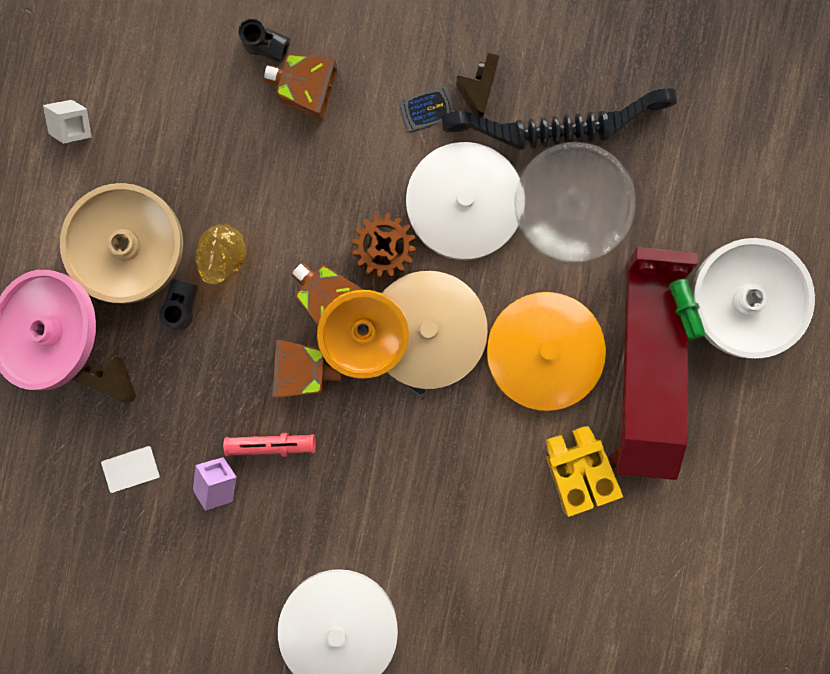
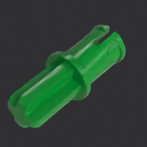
M677 280L669 285L677 307L675 313L681 318L687 338L689 340H697L705 336V330L698 313L700 306L699 303L694 302L688 280Z

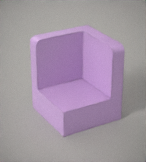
M224 457L198 464L195 467L193 491L205 511L233 501L237 477Z

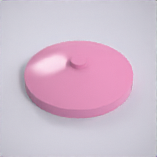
M35 270L21 275L3 291L0 296V373L9 382L24 389L50 390L66 384L83 368L93 348L96 318L92 301L86 290L78 282L70 278V276L56 271Z

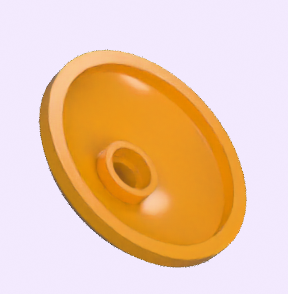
M355 290L337 297L325 308L318 324L317 341L324 359L336 371L353 378H372L388 372L402 359L408 346L409 328L403 311L392 299L375 291ZM365 324L369 328L367 331L362 332L358 330V326Z

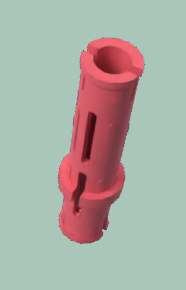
M281 433L280 436L225 437L223 448L225 456L281 454L282 457H288L290 453H315L316 439L315 434L289 436L288 433ZM297 443V446H274V444ZM266 444V447H243V445Z

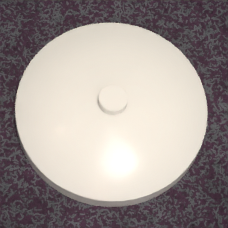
M472 142L448 144L427 155L414 170L406 194L408 218L417 237L435 253L455 260H475L488 256L500 249L517 229L524 206L522 184L510 162L494 149Z
M760 238L737 240L714 251L698 269L691 289L694 302L699 303L700 306L698 313L705 330V338L719 350L740 358H765L777 355L790 348L807 330L815 306L813 282L803 262L785 246Z
M328 570L304 580L287 599L278 623L279 648L285 663L293 674H382L389 665L397 644L398 623L391 600L376 582L365 575L350 570Z

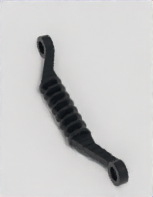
M673 88L658 89L645 94L621 111H600L597 121H595L592 112L587 113L586 122H583L580 113L575 115L574 123H571L569 115H564L562 125H560L557 116L552 117L551 126H548L545 117L540 119L539 127H536L533 119H529L526 129L521 120L500 124L473 113L455 111L441 117L442 128L445 132H460L472 128L498 141H503V143L511 145L518 150H524L526 140L529 141L532 149L536 148L537 139H540L543 148L548 146L549 138H552L555 146H559L562 136L566 145L571 144L573 135H575L578 144L583 143L584 134H587L589 142L595 141L596 133L599 134L601 141H606L644 110L669 108L677 103L676 90Z

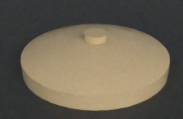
M108 184L88 192L71 208L61 230L60 253L70 278L78 282L90 296L106 302L129 304L154 296L171 281L181 262L183 234L175 213L159 196L148 189L134 184Z
M420 271L399 278L383 291L382 294L392 299L401 308L409 328V341L406 352L399 363L388 371L393 378L411 387L436 389L459 381L476 366L483 354L487 341V319L477 295L464 282L446 273Z

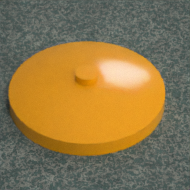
M542 292L524 296L501 312L490 330L486 354L490 373L497 386L506 396L522 406L550 411L569 407L590 393L602 374L606 358V347L600 325L584 305L562 294Z

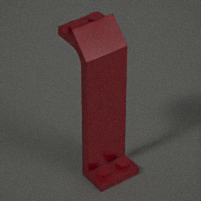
M637 247L627 261L622 436L618 450L610 454L611 467H617L616 474L678 479L687 447L688 338L680 316H677L675 313L677 307L669 285L677 280H688V275L698 265V253Z

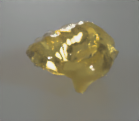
M219 223L209 227L199 237V243L195 248V261L199 266L200 276L204 282L210 284L220 283L228 275L240 270L247 255L243 234H240L237 229L232 228L229 223L225 225Z

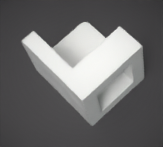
M73 100L43 105L48 133L63 144L92 137L87 108Z

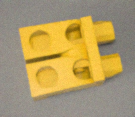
M583 426L572 431L577 446L569 449L566 448L562 435L546 440L549 456H546V460L561 500L563 512L568 517L594 508L593 504L600 506L623 497L603 450L602 442L595 439L589 426Z

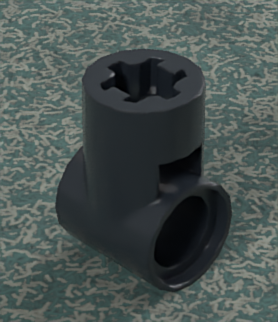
M246 19L241 23L238 33L243 47L248 53L253 55L260 54L276 62H283L290 46L289 37L264 27L257 19ZM252 33L261 34L260 38L256 41L251 42L247 40V37Z
M172 279L166 302L159 309L158 316L163 325L175 330H182L191 324L193 316L191 310L198 290L197 285ZM178 295L185 297L183 304L177 302ZM176 308H180L182 312L180 320L172 323L170 319L171 312Z

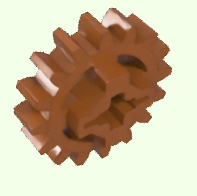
M386 213L384 220H380L378 214H374V222L372 223L364 219L365 229H355L360 238L352 239V244L359 247V249L352 251L353 256L362 257L357 263L358 266L362 267L367 264L366 273L370 275L376 270L378 278H382L384 272H388L391 278L394 277L395 269L403 273L405 269L402 264L404 262L412 263L408 253H416V247L409 245V243L415 241V235L407 236L410 230L409 224L401 227V217H397L393 222L391 221L390 213ZM389 227L394 230L389 233L382 232L378 228ZM369 235L372 243L371 247L365 252L364 244ZM376 236L385 243L390 241L391 255L383 249L378 251L379 244ZM403 239L404 250L399 257L396 252V246ZM378 259L388 260L390 264L379 265L374 262Z

